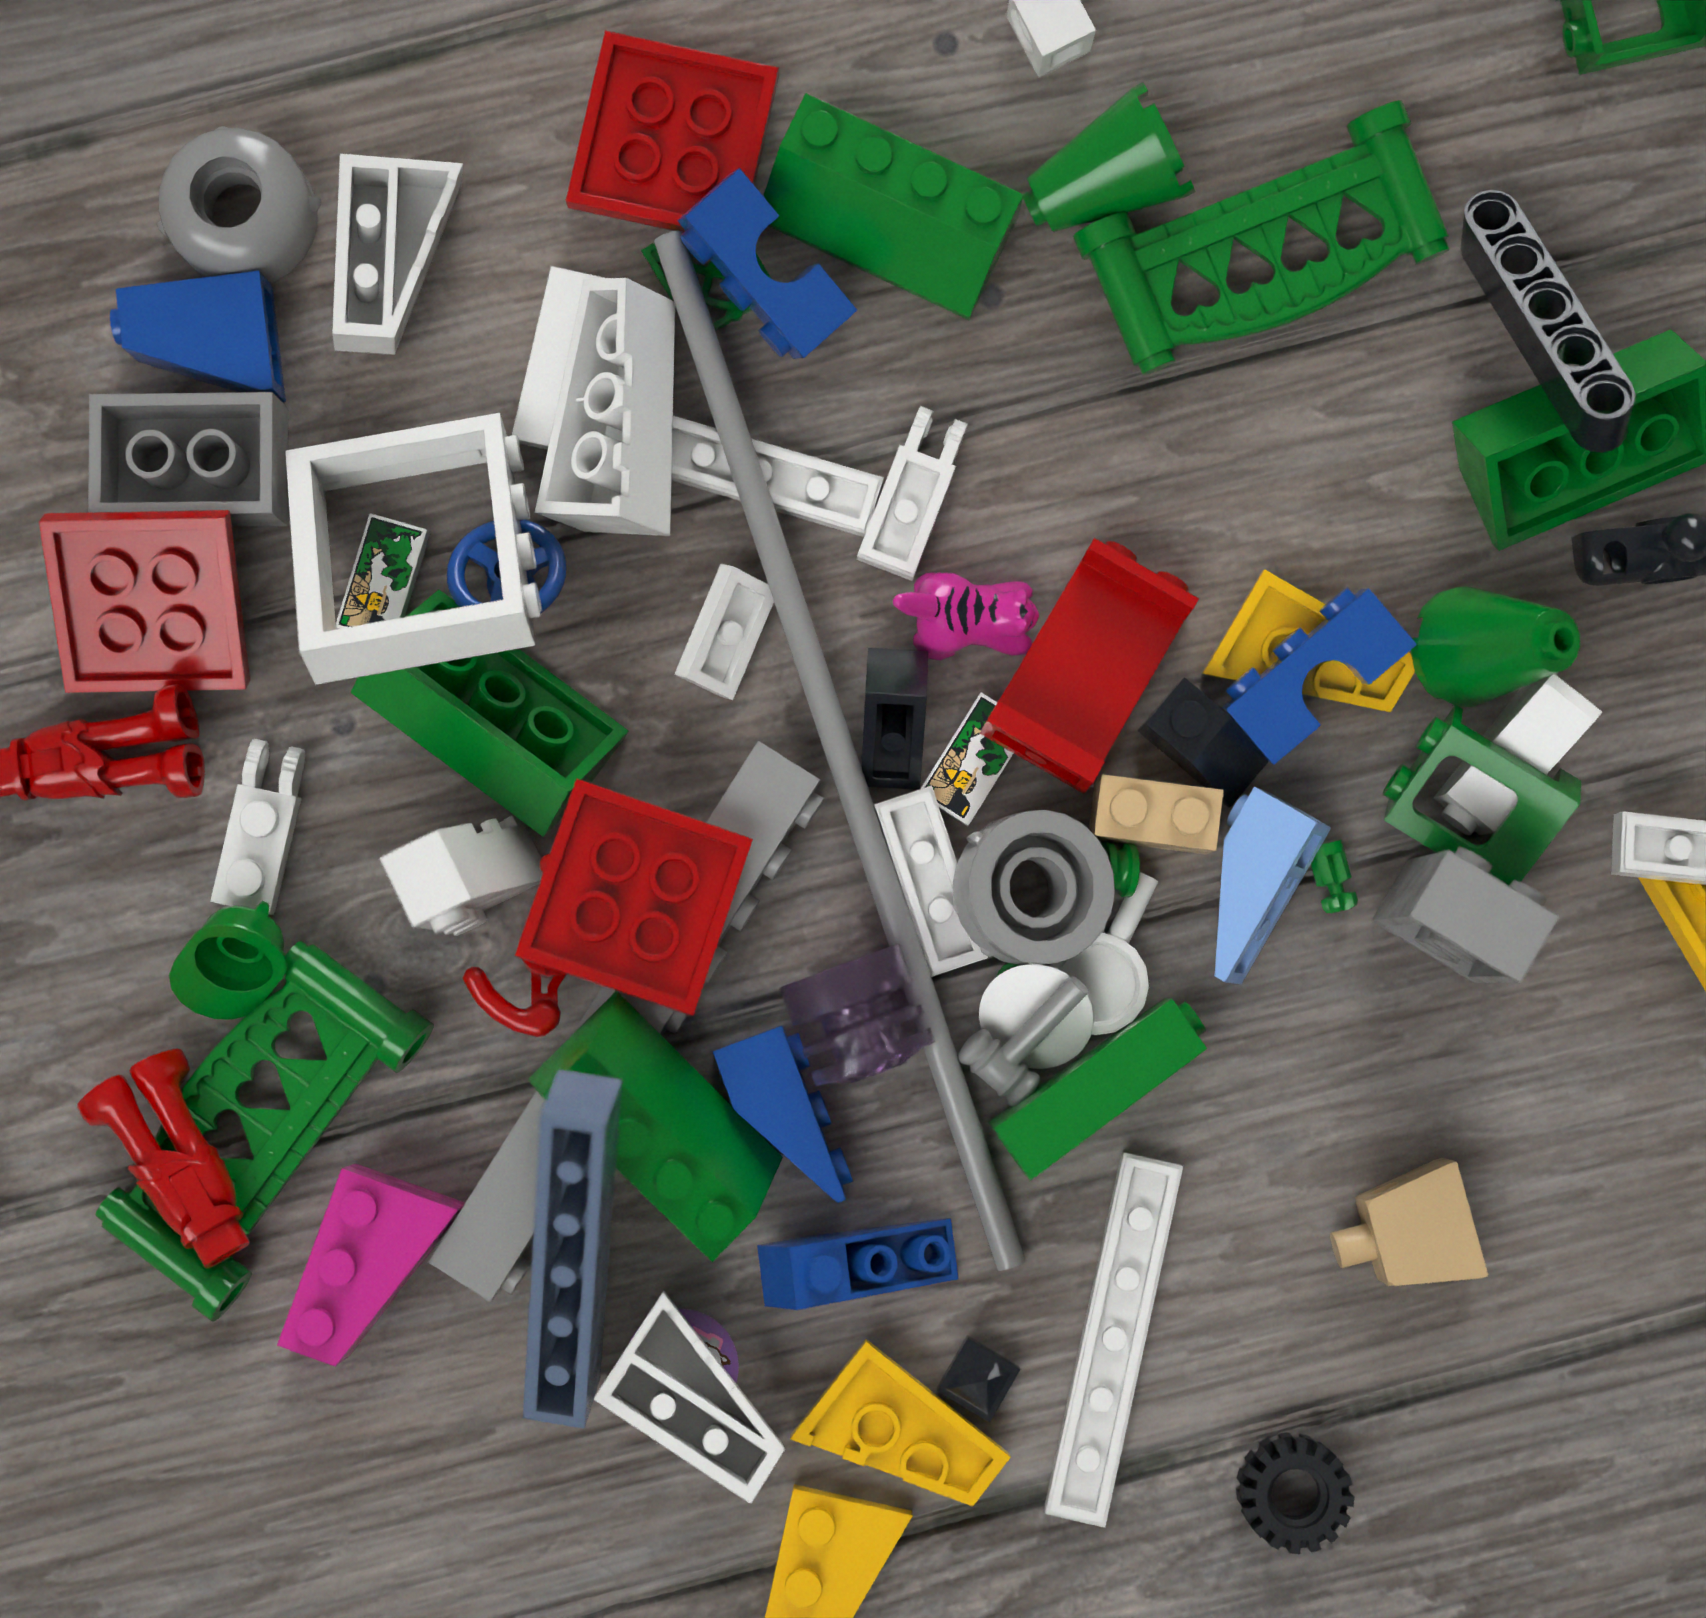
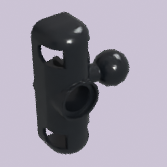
M1687 513L1677 517L1647 520L1636 523L1635 527L1583 532L1571 538L1576 573L1580 580L1588 585L1602 586L1632 582L1661 584L1706 575V518L1699 514ZM1603 550L1609 555L1613 573L1603 574Z

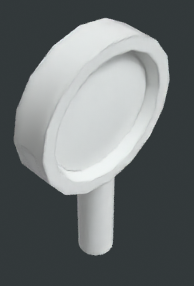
M1141 872L1135 893L1132 897H1124L1108 933H1101L1091 946L1077 956L1059 963H1049L1048 965L1070 976H1075L1087 987L1089 991L1087 995L1091 1001L1094 1013L1092 1035L1117 1032L1132 1023L1145 1005L1149 989L1147 968L1137 950L1129 945L1158 881Z

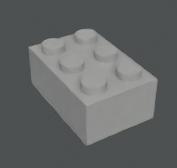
M273 392L89 394L88 512L230 510L232 527L288 526V481L285 453L288 450V408Z
M1459 847L1455 854L1447 850L1408 859L1371 921L1473 983H1521L1559 916L1543 907L1547 898L1541 893L1515 880L1512 881L1510 887L1488 874L1492 868L1489 862L1475 853Z

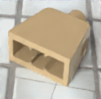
M1440 1158L1358 1195L1355 1197L1361 1225L1330 1233L1333 1252L1341 1269L1372 1261L1378 1281L1387 1286L1480 1279L1488 1276L1459 1167L1456 1161Z

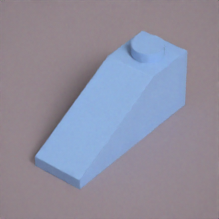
M1257 787L1252 789L1249 796L1246 794L1242 795L1230 811L1227 825L1231 828L1224 839L1214 976L1227 983L1242 984L1331 829L1330 826L1274 794Z

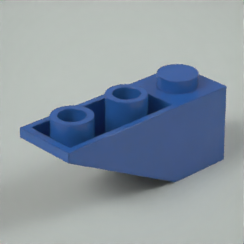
M784 1025L713 1051L733 1109L835 1202L845 1201L846 1193L843 1185L853 1182L841 1147L832 1151L829 1150L822 1128L831 1125L832 1122L820 1090L808 1093L801 1070L809 1068L811 1065L799 1033L787 1036Z
M951 1218L812 1235L757 1245L764 1305L766 1307L800 1310L959 1279Z

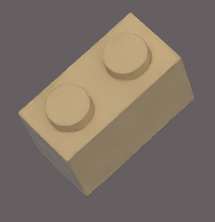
M1102 774L1095 780L1089 830L1099 841L1121 844L1133 843L1136 846L1209 854L1217 849L1224 790Z

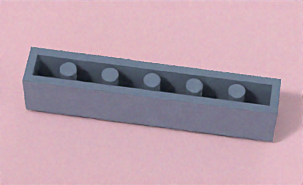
M558 1070L540 1114L523 1406L524 1419L585 1429L600 1382L622 1087L621 1079Z

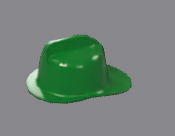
M261 901L254 909L236 905L222 907L210 915L202 928L194 933L174 960L169 973L171 990L183 1005L197 1014L212 1019L234 1020L247 1016L268 998L283 979L288 968L286 956L283 952L284 939L282 931L277 923L269 917V903Z

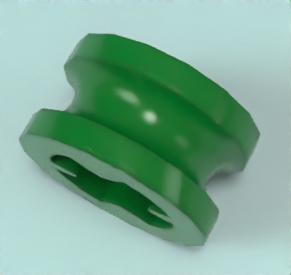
M1102 842L1101 845L1108 855L1113 870L1115 890L1118 891L1121 897H1132L1136 891L1140 874V859L1137 846L1133 843H1125L1120 849H1116L1113 842Z

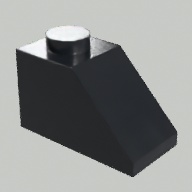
M868 648L861 764L868 787L920 789L927 704L928 651Z
M1185 677L1171 690L1137 730L1204 788L1224 790L1222 803L1228 808L1233 805L1269 762L1236 721Z

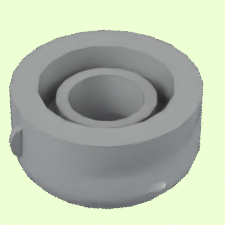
M221 126L214 131L201 134L189 141L172 157L163 173L159 189V215L161 221L157 223V227L162 234L168 237L174 249L203 277L260 271L269 283H273L289 274L307 254L314 240L318 224L317 211L321 205V199L315 197L311 184L297 162L277 141L259 132ZM240 184L251 185L260 190L261 201L256 212L246 222L231 228L215 226L213 206L217 197L225 189Z
M1048 810L1025 811L994 820L978 832H974L966 837L969 843L963 849L955 868L953 880L954 905L960 923L971 940L980 947L984 955L988 957L993 956L1003 962L1017 965L1059 963L1077 956L1091 946L1101 932L1104 933L1105 925L1112 912L1115 894L1113 870L1105 849L1097 837L1081 822L1065 814ZM1025 860L1034 861L1043 871L1048 883V900L1044 911L1035 918L1023 914L1014 905L1010 895V879L1013 871Z

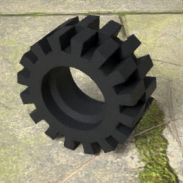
M1288 1432L1278 1434L1279 1439L1274 1441L1267 1437L1259 1442L1261 1448L1256 1453L1250 1450L1244 1457L1248 1462L1245 1469L1239 1468L1237 1480L1240 1482V1489H1236V1495L1242 1507L1241 1512L1256 1534L1278 1550L1280 1546L1293 1554H1300V1548H1308L1311 1553L1321 1550L1319 1543L1327 1539L1332 1544L1339 1537L1335 1532L1341 1524L1346 1528L1351 1519L1346 1513L1348 1506L1354 1507V1495L1349 1490V1486L1353 1485L1350 1475L1344 1470V1464L1331 1450L1320 1441H1314L1310 1436L1299 1433V1437H1293ZM1294 1469L1303 1470L1311 1474L1317 1484L1316 1501L1307 1512L1301 1515L1290 1516L1283 1514L1273 1504L1271 1495L1273 1484L1286 1471Z

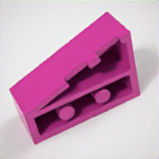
M356 1163L342 1168L277 1346L332 1366H337L348 1358L392 1303L416 1269L432 1252L435 1245L456 1219L465 1202Z

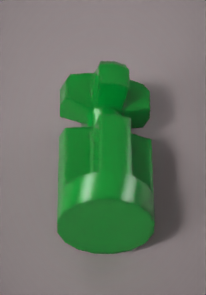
M1342 839L1322 844L1311 862L1316 886L1328 887L1330 896L1321 900L1322 908L1326 913H1337L1352 909L1357 906L1358 898L1356 892H1345L1343 882L1352 878Z

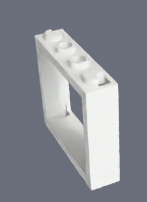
M500 413L285 451L299 652L315 685L535 646L532 618L541 616L540 611H542L536 583L528 584L526 570L536 569V559L531 535L529 532L521 533L520 521L530 519V510L525 486L523 483L515 484L514 472L524 470V463L520 453L519 438L517 435L507 436ZM487 463L503 600L336 629L325 491Z

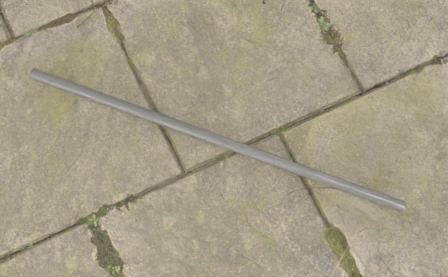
M672 231L657 237L654 243L997 1271L1007 1270L1025 1263L1026 1259L690 253L680 239V236L683 234L682 231Z

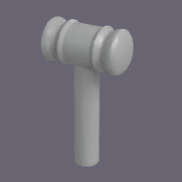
M1070 976L1004 1046L1001 1045L1000 1040H993L987 1029H981L971 1035L963 1044L958 1056L959 1061L962 1064L970 1065L971 1073H976L997 1091L999 1097L1005 1096L1011 1107L1017 1105L1036 1091L1040 1081L1039 1075L1036 1072L1028 1071L1027 1063H1022V1061L1089 993L1087 987L1075 976Z

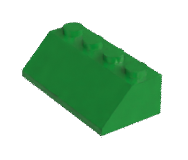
M805 93L779 146L763 197L779 215L768 227L969 320L1019 217L1024 194Z
M1671 329L1613 353L1633 385L1635 400L1627 437L1620 446L1612 451L1603 453L1591 452L1580 447L1571 436L1541 385L1532 387L1452 421L1459 470L1493 546L1498 551L1706 464V360ZM1602 410L1595 411L1600 414H1611L1607 411Z
M438 589L406 617L459 607L453 599ZM519 648L357 677L351 690V694L542 837L563 818L576 778L591 783L629 732V730Z
M615 991L528 1079L545 1100L558 1070L621 1079L616 1169L711 1262L757 1217L783 1157L733 1109L619 992Z

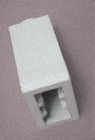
M1554 674L1520 688L1487 729L1483 737L1547 775L1595 722L1602 711ZM1465 761L1460 763L1433 797L1445 807L1441 813L1445 820L1466 835H1471L1474 831L1479 835L1495 832L1518 800L1514 791Z

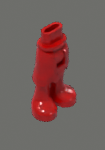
M182 684L164 686L154 694L152 710L138 715L96 722H88L83 719L73 722L66 721L38 729L25 739L15 738L11 740L10 747L0 749V797L17 794L24 801L32 800L36 797L70 799L90 796L104 799L105 795L121 796L122 792L119 788L151 784L166 785L167 789L177 798H191L201 795L204 786L205 765L203 753L195 744L176 745L163 752L114 760L104 751L141 744L178 742L198 738L200 735L198 718L187 689Z
M176 1048L154 1054L131 1066L129 1073L139 1091L157 1115L177 1152L160 1148L139 1109L133 1090L122 1075L110 1077L94 1087L77 1103V1109L89 1125H108L118 1136L135 1164L128 1166L127 1169L138 1180L136 1185L146 1192L164 1221L181 1236L183 1246L185 1248L194 1247L204 1267L209 1268L244 1249L250 1244V1241L238 1222L244 1215L240 1208L236 1206V1191L225 1162L220 1159L217 1148L207 1143L184 1101L180 1085L188 1077L190 1067L184 1052Z

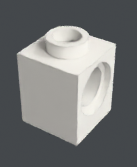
M1009 0L1007 18L1038 78L1091 52L1096 29L1080 0Z

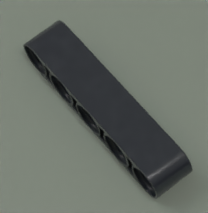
M1487 190L1477 193L1465 205L1460 249L1463 259L1573 439L1580 447L1591 452L1603 453L1614 450L1627 437L1635 400V391L1632 383L1517 201L1511 195L1499 190ZM1567 364H1577L1579 365V367L1569 366ZM1602 410L1607 411L1611 414H1600L1595 411Z

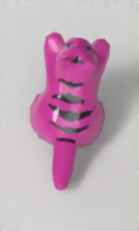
M925 573L918 577L914 583V592L900 593L893 598V605L906 615L917 617V632L913 637V645L917 651H928L929 659L940 661L954 656L956 651L969 645L985 646L1011 656L1026 655L1032 645V640L1025 633L1036 625L1039 618V612L1030 600L1033 590L1027 582L1012 581L993 585H974L955 573Z

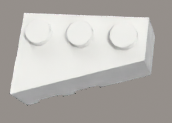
M340 154L332 329L335 351L395 355L461 188L463 163Z
M511 815L498 823L496 818L481 823L483 831L476 833L472 823L437 829L381 857L380 860L412 926L434 930L435 934L444 931L445 935L453 933L454 936H457L487 921L484 913L485 910L540 884L543 875L539 867L541 856L524 822Z
M663 1291L600 1387L594 1400L751 1504L785 1450L784 1445L670 1297Z

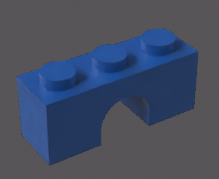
M739 168L730 173L677 220L685 230L680 239L700 263L705 264L709 259L725 277L719 283L724 293L740 310L744 311L749 306L764 323L759 329V333L780 357L789 353L793 359L805 358L850 318L857 309L819 263L808 266L788 283L775 281L761 270L756 258V244L763 230L777 219L779 215Z
M1348 587L1345 588L1320 609V613L1326 619L1309 634H1306L1301 627L1295 630L1272 650L1279 658L1261 674L1252 667L1225 690L1232 699L1222 708L1236 721L1265 758L1273 765L1321 726L1307 709L1302 696L1303 682L1313 667L1325 661L1337 660L1345 664L1361 683L1370 685L1417 645L1369 588L1361 589L1355 595Z

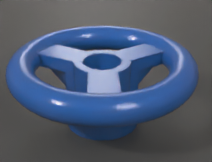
M494 520L480 525L460 540L450 556L447 567V584L449 592L459 608L482 604L481 601L477 600L470 593L465 582V569L469 560L485 569L488 577L487 589L491 597L490 602L503 600L498 553L484 545L488 541L496 539ZM521 520V533L529 532L532 541L540 546L534 549L536 569L526 570L528 584L536 583L534 575L541 568L549 567L546 581L538 591L542 607L540 613H542L555 601L562 590L566 578V558L563 548L550 531L535 522Z

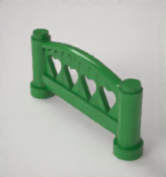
M1398 100L1384 104L1352 120L1346 128L1354 147L1193 213L1137 234L1128 212H1120L1095 221L1073 235L1081 258L1083 260L1090 259L1132 363L1134 366H1139L1142 375L1156 372L1173 364L1176 360L1172 351L1177 346L1217 342L1253 335L1283 326L1319 311L1371 280L1401 255H1412L1417 265L1434 259L1450 250L1446 242L1449 234L1406 132V128L1411 125V121L1403 102ZM1343 195L1380 221L1382 225L1380 238L1368 240L1362 237L1358 246L1353 249H1345L1338 244L1336 231ZM1288 217L1326 244L1328 255L1324 261L1313 262L1307 260L1303 269L1299 271H1289L1283 266L1281 254ZM1233 240H1236L1270 264L1273 269L1271 282L1267 284L1252 282L1249 290L1242 294L1234 293L1228 288L1226 277ZM1178 262H1181L1216 287L1219 298L1215 305L1205 307L1198 304L1195 311L1188 316L1178 315L1172 309L1171 299Z
M303 941L297 942L285 955L288 963L285 973V980L287 982L282 989L263 1001L227 1033L201 1062L181 1090L184 1101L203 1136L211 1130L218 1129V1118L225 1110H233L240 1117L254 1159L222 1157L220 1159L224 1160L236 1191V1206L240 1208L244 1215L238 1222L247 1237L377 1060L381 1061L395 1073L400 1072L418 1054L434 1028V1024L416 1010L412 1009L405 1013L316 945L308 946ZM306 1011L312 1016L327 1057L326 1061L288 1059L281 1057L275 1049L276 1039L281 1033L291 1031L290 1022L296 1013ZM268 1060L276 1066L291 1108L290 1110L249 1108L241 1103L239 1090L245 1082L254 1080L255 1067L261 1061ZM161 1124L155 1136L157 1143L162 1150L177 1152ZM137 1185L128 1192L121 1187L115 1188L103 1200L96 1211L95 1216L102 1221V1228L194 1298L192 1307L211 1322L219 1319L231 1307L252 1276L250 1270L233 1258L234 1254L212 1267L205 1268L194 1247L185 1248L183 1246L181 1236L164 1221L149 1196Z

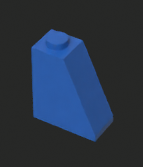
M260 271L116 288L118 308L111 309L110 311L112 335L116 344L122 345V348L138 362L239 393L273 392L281 402H286L273 286Z

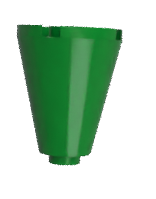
M1143 82L1131 88L1027 177L1031 190L1023 193V200L1037 227L1048 222L1051 230L1056 232L1098 221L1116 213L1132 212L1178 200L1195 193L1191 180L1179 185L1175 174L1183 171L1185 166L1155 103L1143 109L1139 101L1148 96V90Z
M1455 587L1437 593L1421 608L1417 619L1423 618L1419 635L1412 638L1417 645L1410 652L1415 674L1427 693L1436 699H1444L1453 704L1452 706L1456 704L1459 707H1473L1569 668L1579 652L1580 634L1573 618L1562 610L1474 587Z

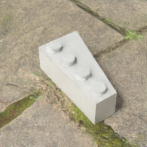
M628 278L583 280L535 513L584 532L670 536L675 303L673 300Z

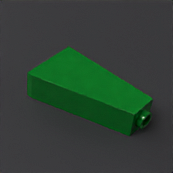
M1164 998L1135 1018L1132 1023L1118 1030L1039 1085L1036 1091L1013 1107L1009 1106L989 1120L988 1123L1021 1171L1029 1180H1032L1204 1052L1207 1047L1199 1036L1206 1032V1028L1186 1001L1177 1006L1172 998Z

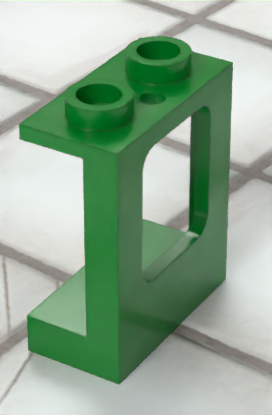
M1555 0L1561 2L1565 18L1562 29L1564 48L1569 57H1575L1579 75L1706 47V0H1656L1662 22L1660 30L1602 44L1591 0Z
M1455 704L1444 721L1434 717L1425 728L1416 744V748L1422 752L1413 765L1408 768L1401 764L1389 779L1382 795L1389 798L1384 821L1436 853L1449 850L1455 854L1459 847L1475 853L1492 865L1488 873L1489 875L1510 887L1513 880L1521 882L1580 805L1582 781L1561 768L1553 779L1462 724L1463 708ZM1448 756L1462 759L1514 791L1518 797L1516 804L1494 834L1482 845L1470 843L1419 812L1413 804L1414 798L1437 766Z

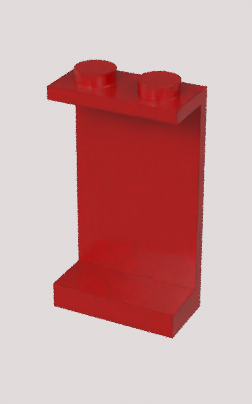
M1096 538L1093 539L1077 569L980 732L981 735L1082 794H1085L1095 781L1105 763L1104 759L1183 622L1199 600V598L1188 592V585L1180 578L1164 571H1159L1156 574L1137 563L1136 555L1125 546L1113 541H1107L1104 544Z

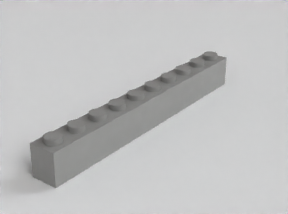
M757 741L706 822L753 839L705 980L707 983L711 980L727 954L719 945L730 927L732 926L741 931L760 901L751 896L763 875L773 880L790 855L792 849L783 843L795 824H798L806 829L824 800L823 797L816 794L817 789L821 785L819 778L760 741ZM602 986L575 1031L615 990ZM619 992L661 1036L666 1029L676 1034L688 1017L686 1014ZM538 1091L531 1098L428 1263L489 1302L495 1299L502 1289L512 1295L531 1265V1262L524 1259L523 1256L534 1239L540 1114L546 1101Z

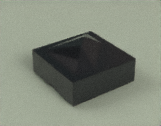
M967 1335L936 1389L937 1392L990 1423L1021 1369L1015 1363Z

